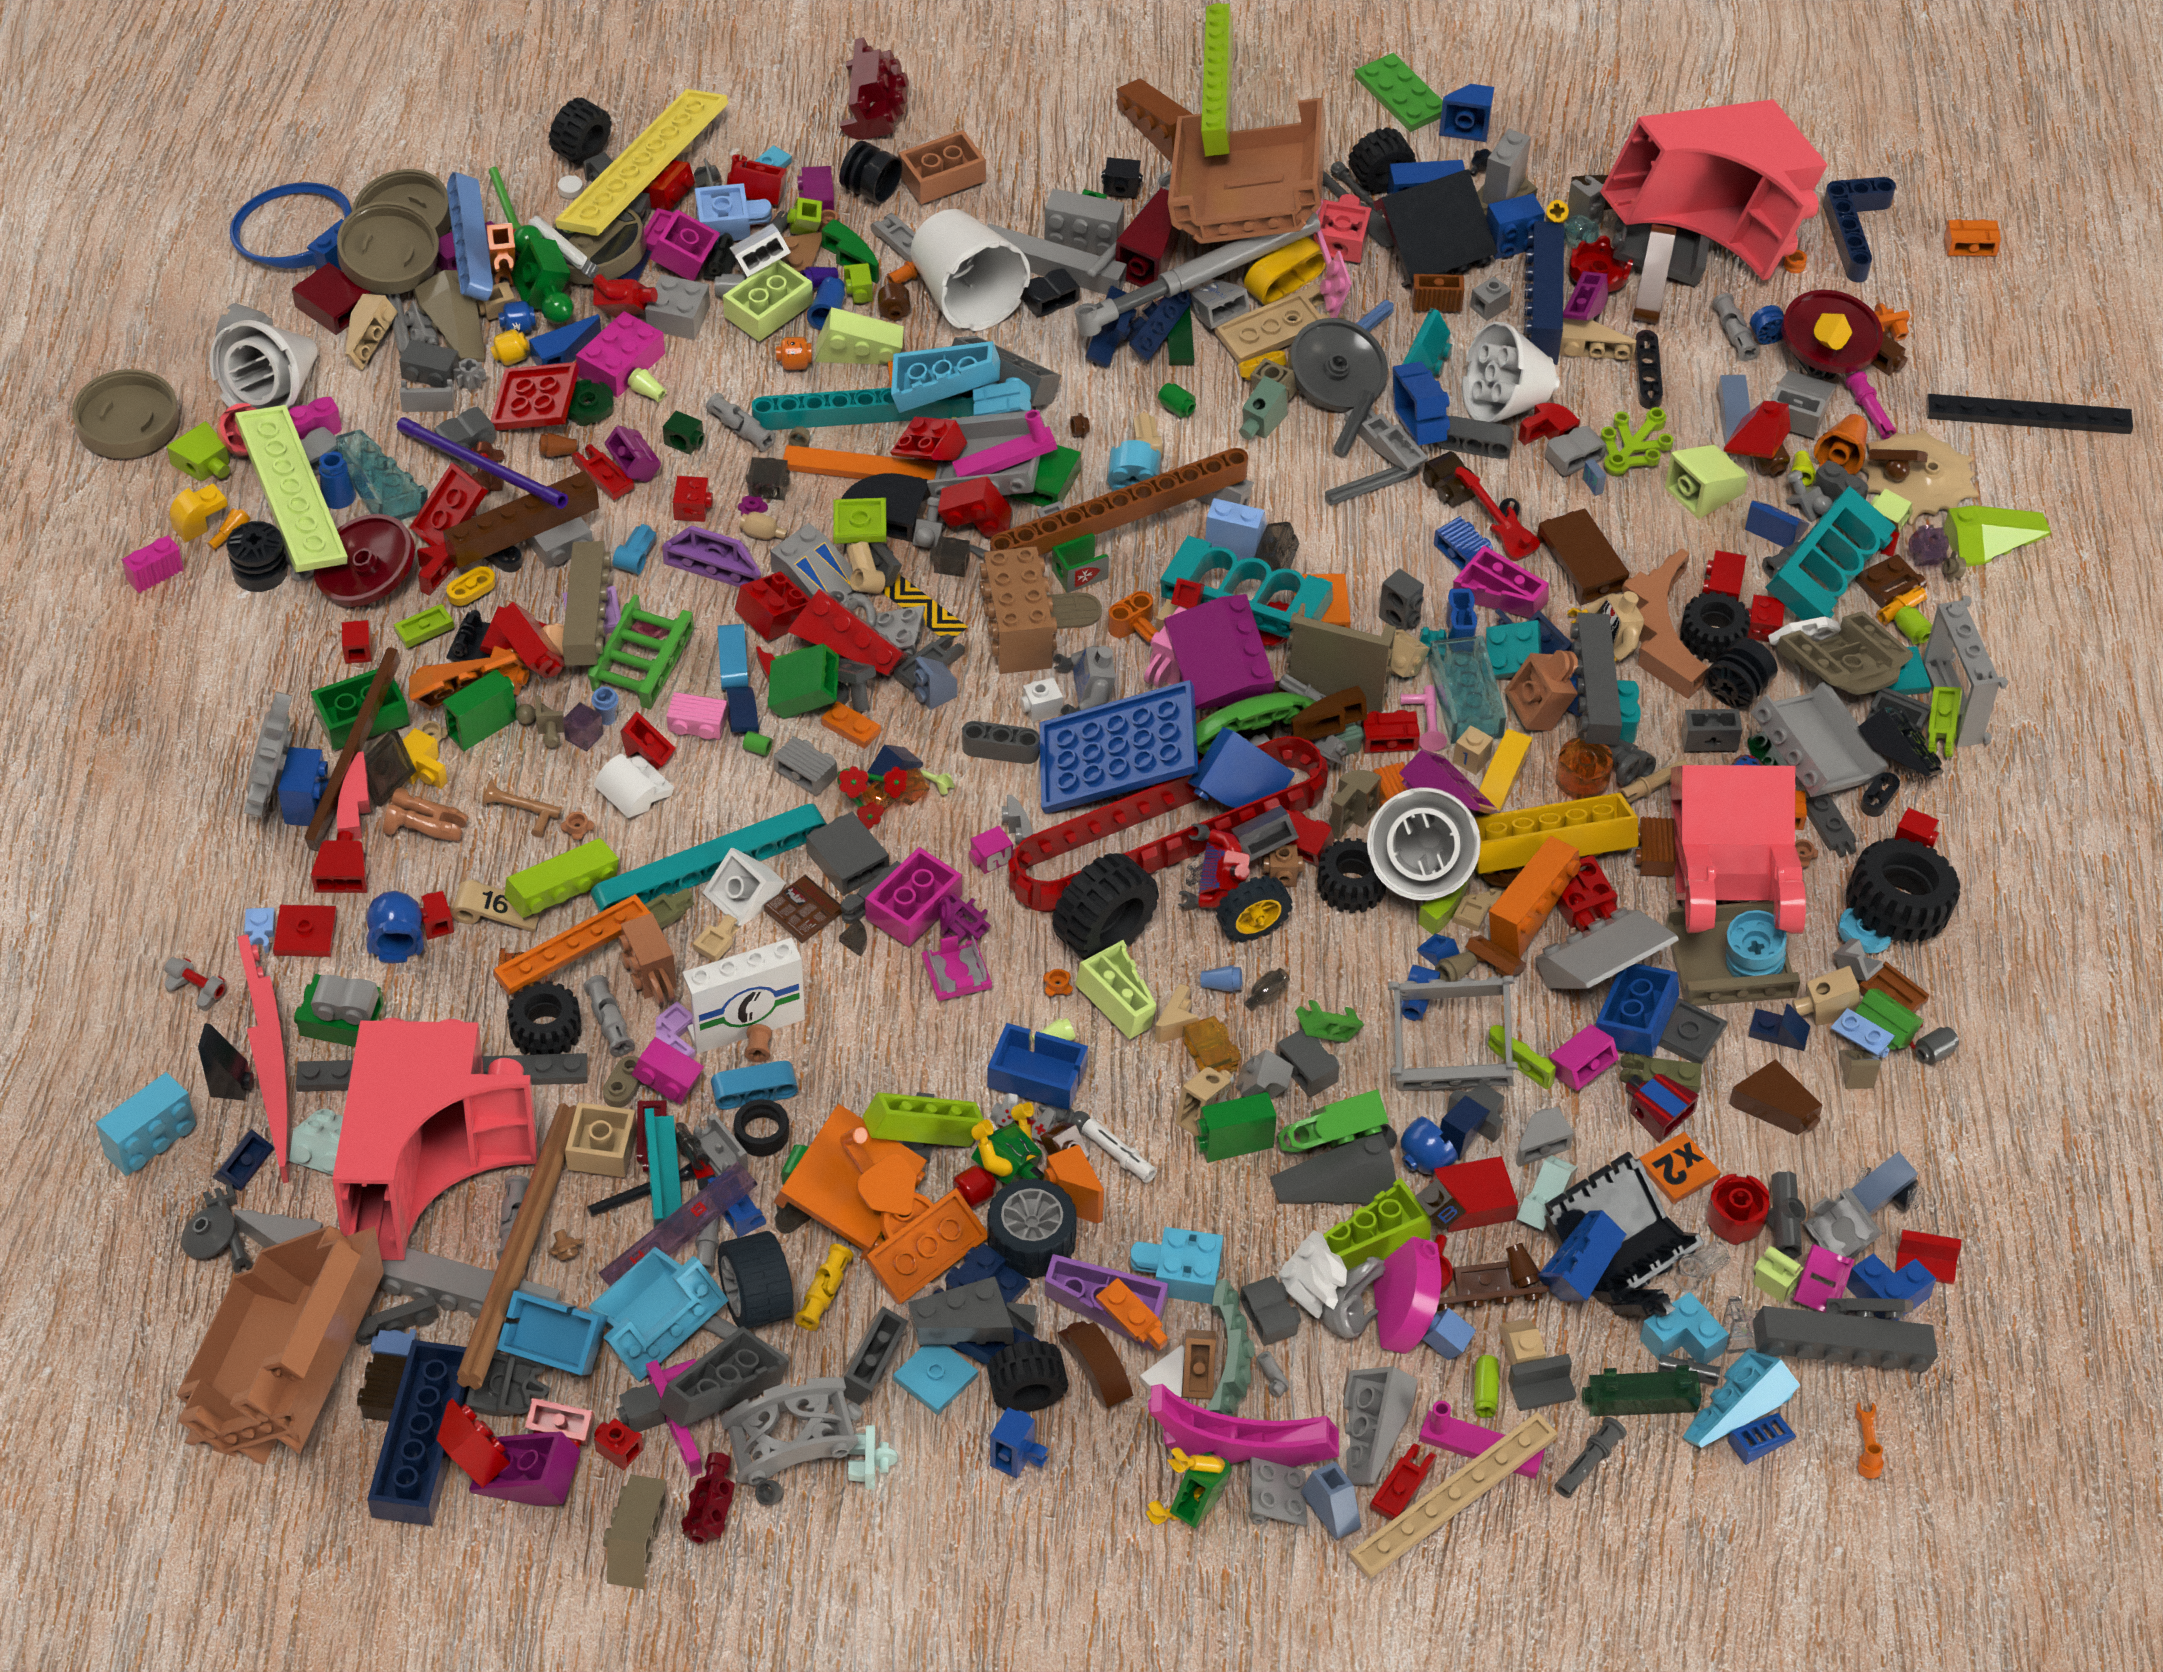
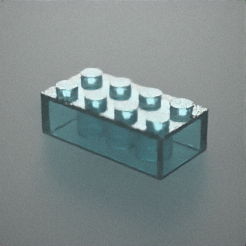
M1483 635L1431 641L1428 663L1450 744H1456V741L1470 725L1493 737V739L1503 738L1507 717Z

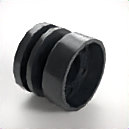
M861 140L856 142L846 154L839 173V183L845 189L851 190L856 194H862L864 198L874 203L882 204L892 196L897 188L902 174V161L900 157L887 151H880L879 147Z
M264 521L247 522L232 530L227 538L226 547L235 583L242 589L250 592H264L280 585L288 572L287 559L280 531L274 525Z
M1740 637L1731 642L1722 652V655L1706 670L1705 678L1710 691L1719 701L1732 708L1744 709L1748 708L1777 676L1778 667L1775 658L1763 644L1751 638Z

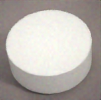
M572 175L562 177L558 182L559 194L567 199L578 197L583 192L582 180Z

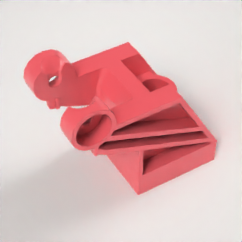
M1681 765L1672 767L1671 818L1674 819L1676 866L1674 870L1676 900H1685V925L1687 933H1699L1715 927L1716 900L1774 901V925L1776 929L1791 934H1802L1805 927L1806 896L1802 880V866L1795 846V766Z

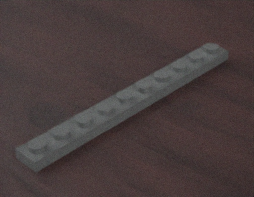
M587 1053L482 1056L484 1074H488L489 1065L494 1060L510 1058L523 1066L524 1075L531 1076V1085L587 1083ZM353 1060L297 1061V1092L348 1090Z

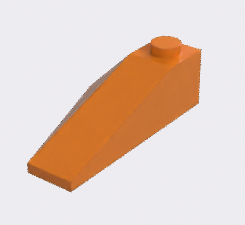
M513 654L432 666L425 665L418 668L415 674L409 676V696L413 702L430 711L442 705L443 700L495 669L504 675L525 665L520 657Z

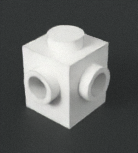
M1054 677L1023 685V697H1020V705L1022 711L1028 713L1032 722L1062 714L1063 696Z

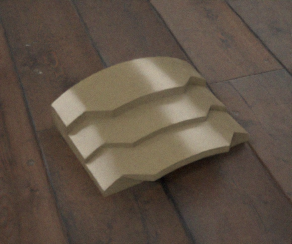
M1864 611L1842 617L1841 630L1839 635L1814 642L1803 631L1799 630L1779 638L1777 650L1793 664L1802 666L1811 673L1819 675L1830 685L1856 695L1871 693L1898 682L1901 666L1913 658L1912 651Z

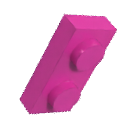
M656 209L644 229L647 239L646 249L653 252L660 235L674 212Z

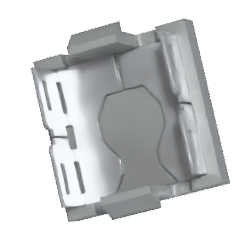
M1847 1187L1843 1191L1840 1190V1196L1835 1201L1827 1196L1818 1201L1812 1207L1813 1212L1818 1213V1215L1806 1222L1803 1221V1225L1819 1247L1853 1259L1881 1236L1883 1232L1853 1191Z

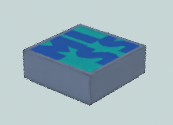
M1594 459L1585 461L1582 479L1595 496L1602 494L1606 474Z

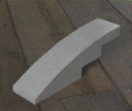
M1370 408L1357 433L1362 439L1390 462L1405 471H1409L1428 461L1425 453L1399 424L1393 426L1382 413L1376 415ZM1352 410L1345 413L1344 420L1346 422Z

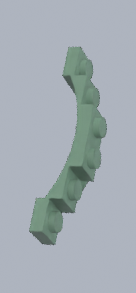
M1227 1279L1216 1280L1212 1307L1226 1324L1228 1339L1227 1358L1219 1386L1206 1410L1233 1417V1413L1238 1408L1243 1397H1246L1248 1384L1251 1383L1250 1364L1251 1358L1255 1354V1347L1253 1341L1245 1334L1247 1331V1320L1238 1310L1240 1304L1239 1294Z

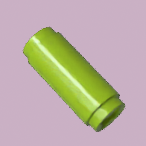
M1491 1355L1480 1356L1475 1364L1473 1408L1475 1409V1414L1482 1418L1493 1417L1498 1409L1500 1366L1498 1359Z

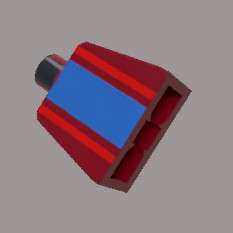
M1656 1074L1647 1083L1637 1075H1634L1625 1086V1089L1634 1095L1630 1106L1631 1114L1658 1143L1667 1138L1695 1112L1699 1098L1697 1093L1663 1074Z

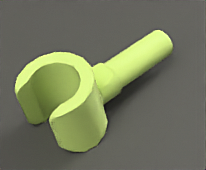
M921 770L920 776L937 784L942 795L948 793L947 788H955L949 773L938 776L926 770Z

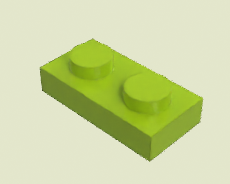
M442 603L394 624V630L406 648L455 628L453 619Z

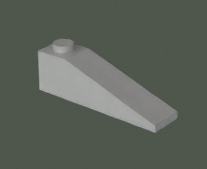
M1394 1366L1351 1370L1349 1372L1344 1396V1408L1349 1412V1422L1345 1424V1433L1350 1435V1447L1346 1451L1347 1477L1353 1486L1375 1483L1412 1409L1418 1379Z

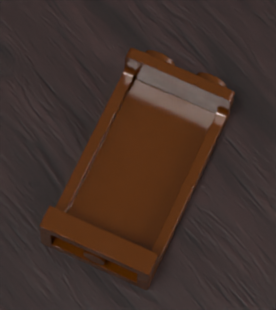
M1585 508L1539 523L1537 538L1540 543L1546 542L1577 587L1575 599L1580 606L1611 593L1623 592L1622 586L1629 578L1630 573Z

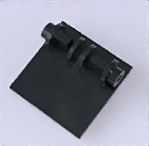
M471 610V612L466 614L446 659L467 661L490 658V654L480 651V646L490 623L482 622L479 611Z

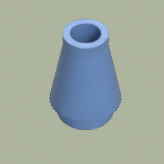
M610 687L598 688L591 698V702L599 717V722L603 725L614 723L619 700L617 693Z
M1233 964L1201 971V987L1235 993V990H1242L1241 967H1235Z

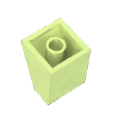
M1715 444L1677 450L1671 453L1665 489L1697 519H1700L1744 494L1749 475Z

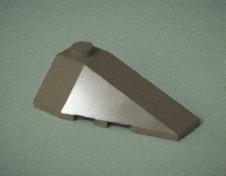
M443 270L418 285L413 291L418 308L423 314H427L430 317L433 328L435 330L439 329L444 335V342L450 349L458 350L459 361L472 358L477 362H484L485 355L476 299L460 293L458 271Z

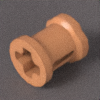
M762 1024L749 1026L746 1032L749 1042L745 1048V1057L752 1062L768 1060L770 1058L768 1041L772 1038V1030Z

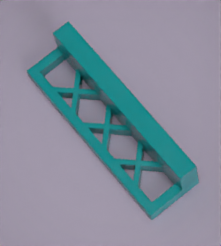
M654 1108L645 1109L644 1124L654 1231L683 1229L674 1115L654 1117Z

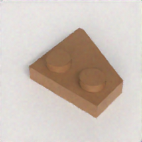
M822 232L783 237L791 252L780 258L783 262L799 273L801 270H805L806 267H814L813 264L817 261L819 248L822 244Z

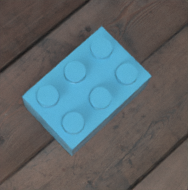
M167 1072L95 1123L104 1155L126 1177L133 1171L141 1169L147 1161L158 1153L164 1152L170 1144L181 1136L190 1133L196 1126L188 1092Z

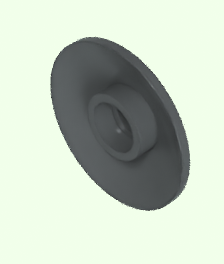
M211 1206L196 1213L188 1221L182 1232L181 1245L185 1253L194 1259H206L221 1252L229 1244L235 1233L236 1221L233 1214L222 1206Z

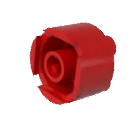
M1737 1174L1723 1176L1713 1187L1707 1208L1706 1220L1711 1229L1730 1244L1739 1245L1742 1242L1752 1240L1762 1232L1765 1226L1770 1206L1769 1191L1760 1180L1753 1176L1740 1177Z

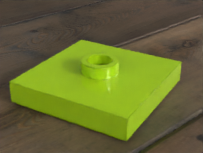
M886 498L834 499V544L858 543L860 541L868 543L887 542Z

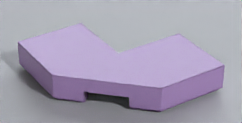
M676 1001L656 1017V1037L691 1059L696 1057L695 1050L680 1038V1036L688 1031L687 1026L693 1024L692 1013Z

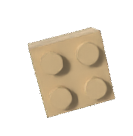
M578 1102L565 1148L567 1169L625 1178L637 1134L636 1111Z

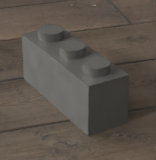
M884 1306L881 1307L870 1321L841 1378H844L846 1389L843 1391L845 1398L860 1406L868 1397L909 1321Z

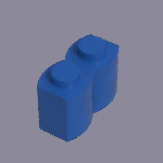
M1470 588L1451 589L1449 591L1446 623L1449 627L1448 642L1453 650H1472L1474 646L1477 616L1474 612L1475 598Z

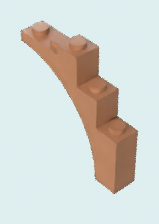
M1681 548L1674 555H1669L1663 565L1658 569H1653L1648 576L1640 571L1633 578H1628L1622 586L1623 594L1627 591L1637 594L1639 600L1636 606L1644 618V624L1639 636V641L1642 642V645L1638 651L1640 654L1638 666L1689 699L1705 685V675L1708 667L1693 656L1680 641L1672 626L1668 612V595L1674 584L1687 569L1690 553Z

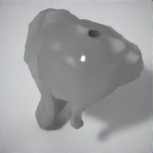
M1371 1256L1367 1258L1366 1262L1347 1270L1346 1285L1343 1287L1338 1286L1335 1289L1338 1297L1335 1309L1333 1310L1325 1303L1322 1306L1321 1316L1329 1331L1344 1338L1357 1337L1364 1331L1371 1319L1379 1313L1377 1309H1372L1368 1314L1363 1315L1364 1305L1361 1294L1369 1283L1384 1275L1386 1267L1383 1265L1385 1263L1384 1260Z

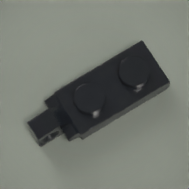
M1663 1289L1632 1290L1627 1293L1628 1297L1625 1300L1611 1305L1615 1315H1628L1629 1317L1637 1315L1649 1317L1655 1313L1663 1317L1676 1309L1670 1302L1669 1295L1665 1294Z

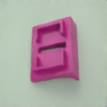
M1812 1244L1792 1300L1819 1312L1826 1313L1827 1298H1842L1855 1260ZM1813 1273L1833 1282V1287L1810 1278L1811 1274Z

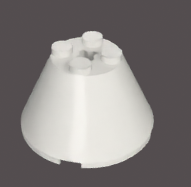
M1492 322L1486 325L1477 334L1470 346L1465 360L1469 361L1467 376L1462 378V391L1466 409L1474 420L1494 423L1534 409L1535 405L1546 403L1553 391H1556L1559 387L1560 380L1556 376L1553 359L1548 357L1508 323Z

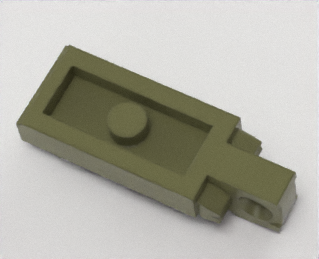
M685 888L675 895L663 893L644 905L653 913L660 929L681 918L686 913L685 911L694 905L692 893Z

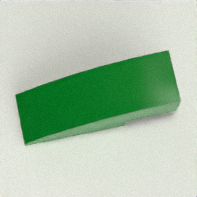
M832 219L822 229V248L836 254V264L842 267L845 265L868 263L872 282L877 284L879 282V262L874 253L855 232L839 221Z

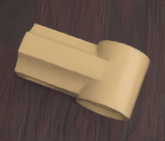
M1139 413L1137 417L1133 418L1134 440L1151 444L1150 448L1154 451L1158 449L1162 459V439L1157 433L1155 417L1149 415V413Z
M860 541L856 544H851L847 548V552L853 569L850 577L852 589L872 594L881 593L885 586V575L882 571L876 570L868 542Z

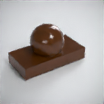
M1869 450L1870 460L1887 461L1884 467L1885 474L1892 481L1896 482L1904 480L1909 475V462H1927L1928 453L1919 450Z

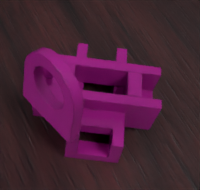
M954 893L950 898L943 897L938 905L941 927L939 934L944 938L952 937L948 932L949 930L952 931L955 935H958V944L965 937L971 940L972 935L977 941L991 926L984 920L988 911L986 909L982 912L978 911L973 906L976 901L973 897L967 904ZM964 915L968 916L973 922H969Z

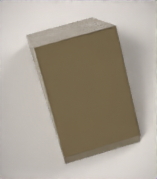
M1840 1050L1845 1089L1874 1088L1881 1060L1868 1050Z

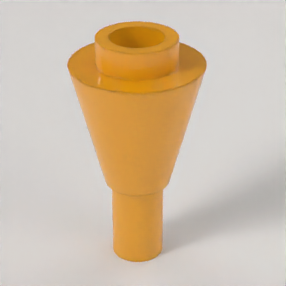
M232 508L220 527L219 532L207 543L209 547L216 550L227 540L233 529L251 520L249 515L242 509L236 510Z

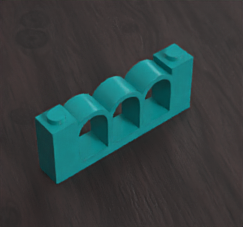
M1848 486L1835 499L1765 588L1803 621L1819 617L1831 618L1835 614L1832 608L1838 602L1837 600L1846 592L1848 584L1862 571L1864 563L1878 551L1879 547L1883 550L1892 541L1893 538L1890 534L1896 526L1852 487ZM1835 522L1860 545L1861 549L1832 526V523ZM1818 542L1844 566V569L1815 546ZM1800 563L1827 586L1828 591L1798 567Z
M1187 535L1160 579L1161 597L1172 600L1177 578L1199 583L1203 575L1211 569L1223 568L1228 570L1229 572L1218 589L1205 585L1200 605L1219 597L1233 596V592L1242 581L1248 579L1260 580L1263 583L1252 601L1249 600L1257 628L1289 639L1290 633L1293 630L1289 628L1293 612L1298 613L1301 603H1305L1304 617L1321 621L1333 601V582L1307 575L1305 579L1301 573L1286 568L1272 572L1267 562L1259 558H1243L1238 561L1234 552L1228 548L1212 547V543ZM1290 590L1297 593L1286 612L1266 606L1273 594L1278 591Z

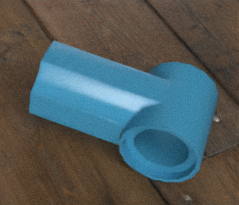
M645 524L636 526L625 545L620 544L616 548L612 560L613 567L639 575L644 569L646 555L657 539L656 532Z

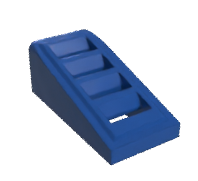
M1776 1413L1731 1431L1728 1443L1743 1463L1747 1465L1794 1440L1796 1435L1780 1414ZM1776 1424L1783 1434L1779 1435L1772 1425ZM1765 1429H1767L1773 1436L1772 1439H1770L1764 1432ZM1758 1433L1764 1442H1760L1755 1434ZM1750 1438L1754 1445L1751 1446L1746 1439Z

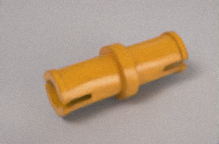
M1917 585L1906 594L1894 597L1893 602L1876 612L1879 622H1883V625L1889 624V622L1894 620L1896 613L1904 606L1910 605L1913 608L1922 601H1925L1927 593L1924 588H1920Z

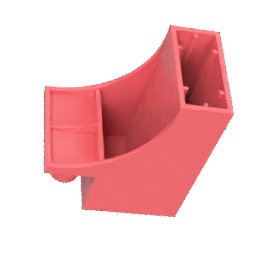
M1771 99L1638 117L1600 193L1625 225L1660 223L1692 230L1734 252L1762 280L1770 279L1782 256L1792 255L1796 251L1798 244L1796 231L1802 220L1813 218L1817 214L1819 203L1814 189L1828 164L1775 100Z
M386 1018L381 1021L360 1020L332 1178L339 1227L343 1236L346 1237L375 1226L381 1259L405 1260L409 1235L416 1220L427 1205L440 1193L471 1175L502 1166L536 1164L538 1160L531 1076L524 1075L523 1066L510 1058L494 1060L489 1065L488 1074H484L479 1024L477 1022H463L458 1019H445L440 1022L404 1021L399 1018Z

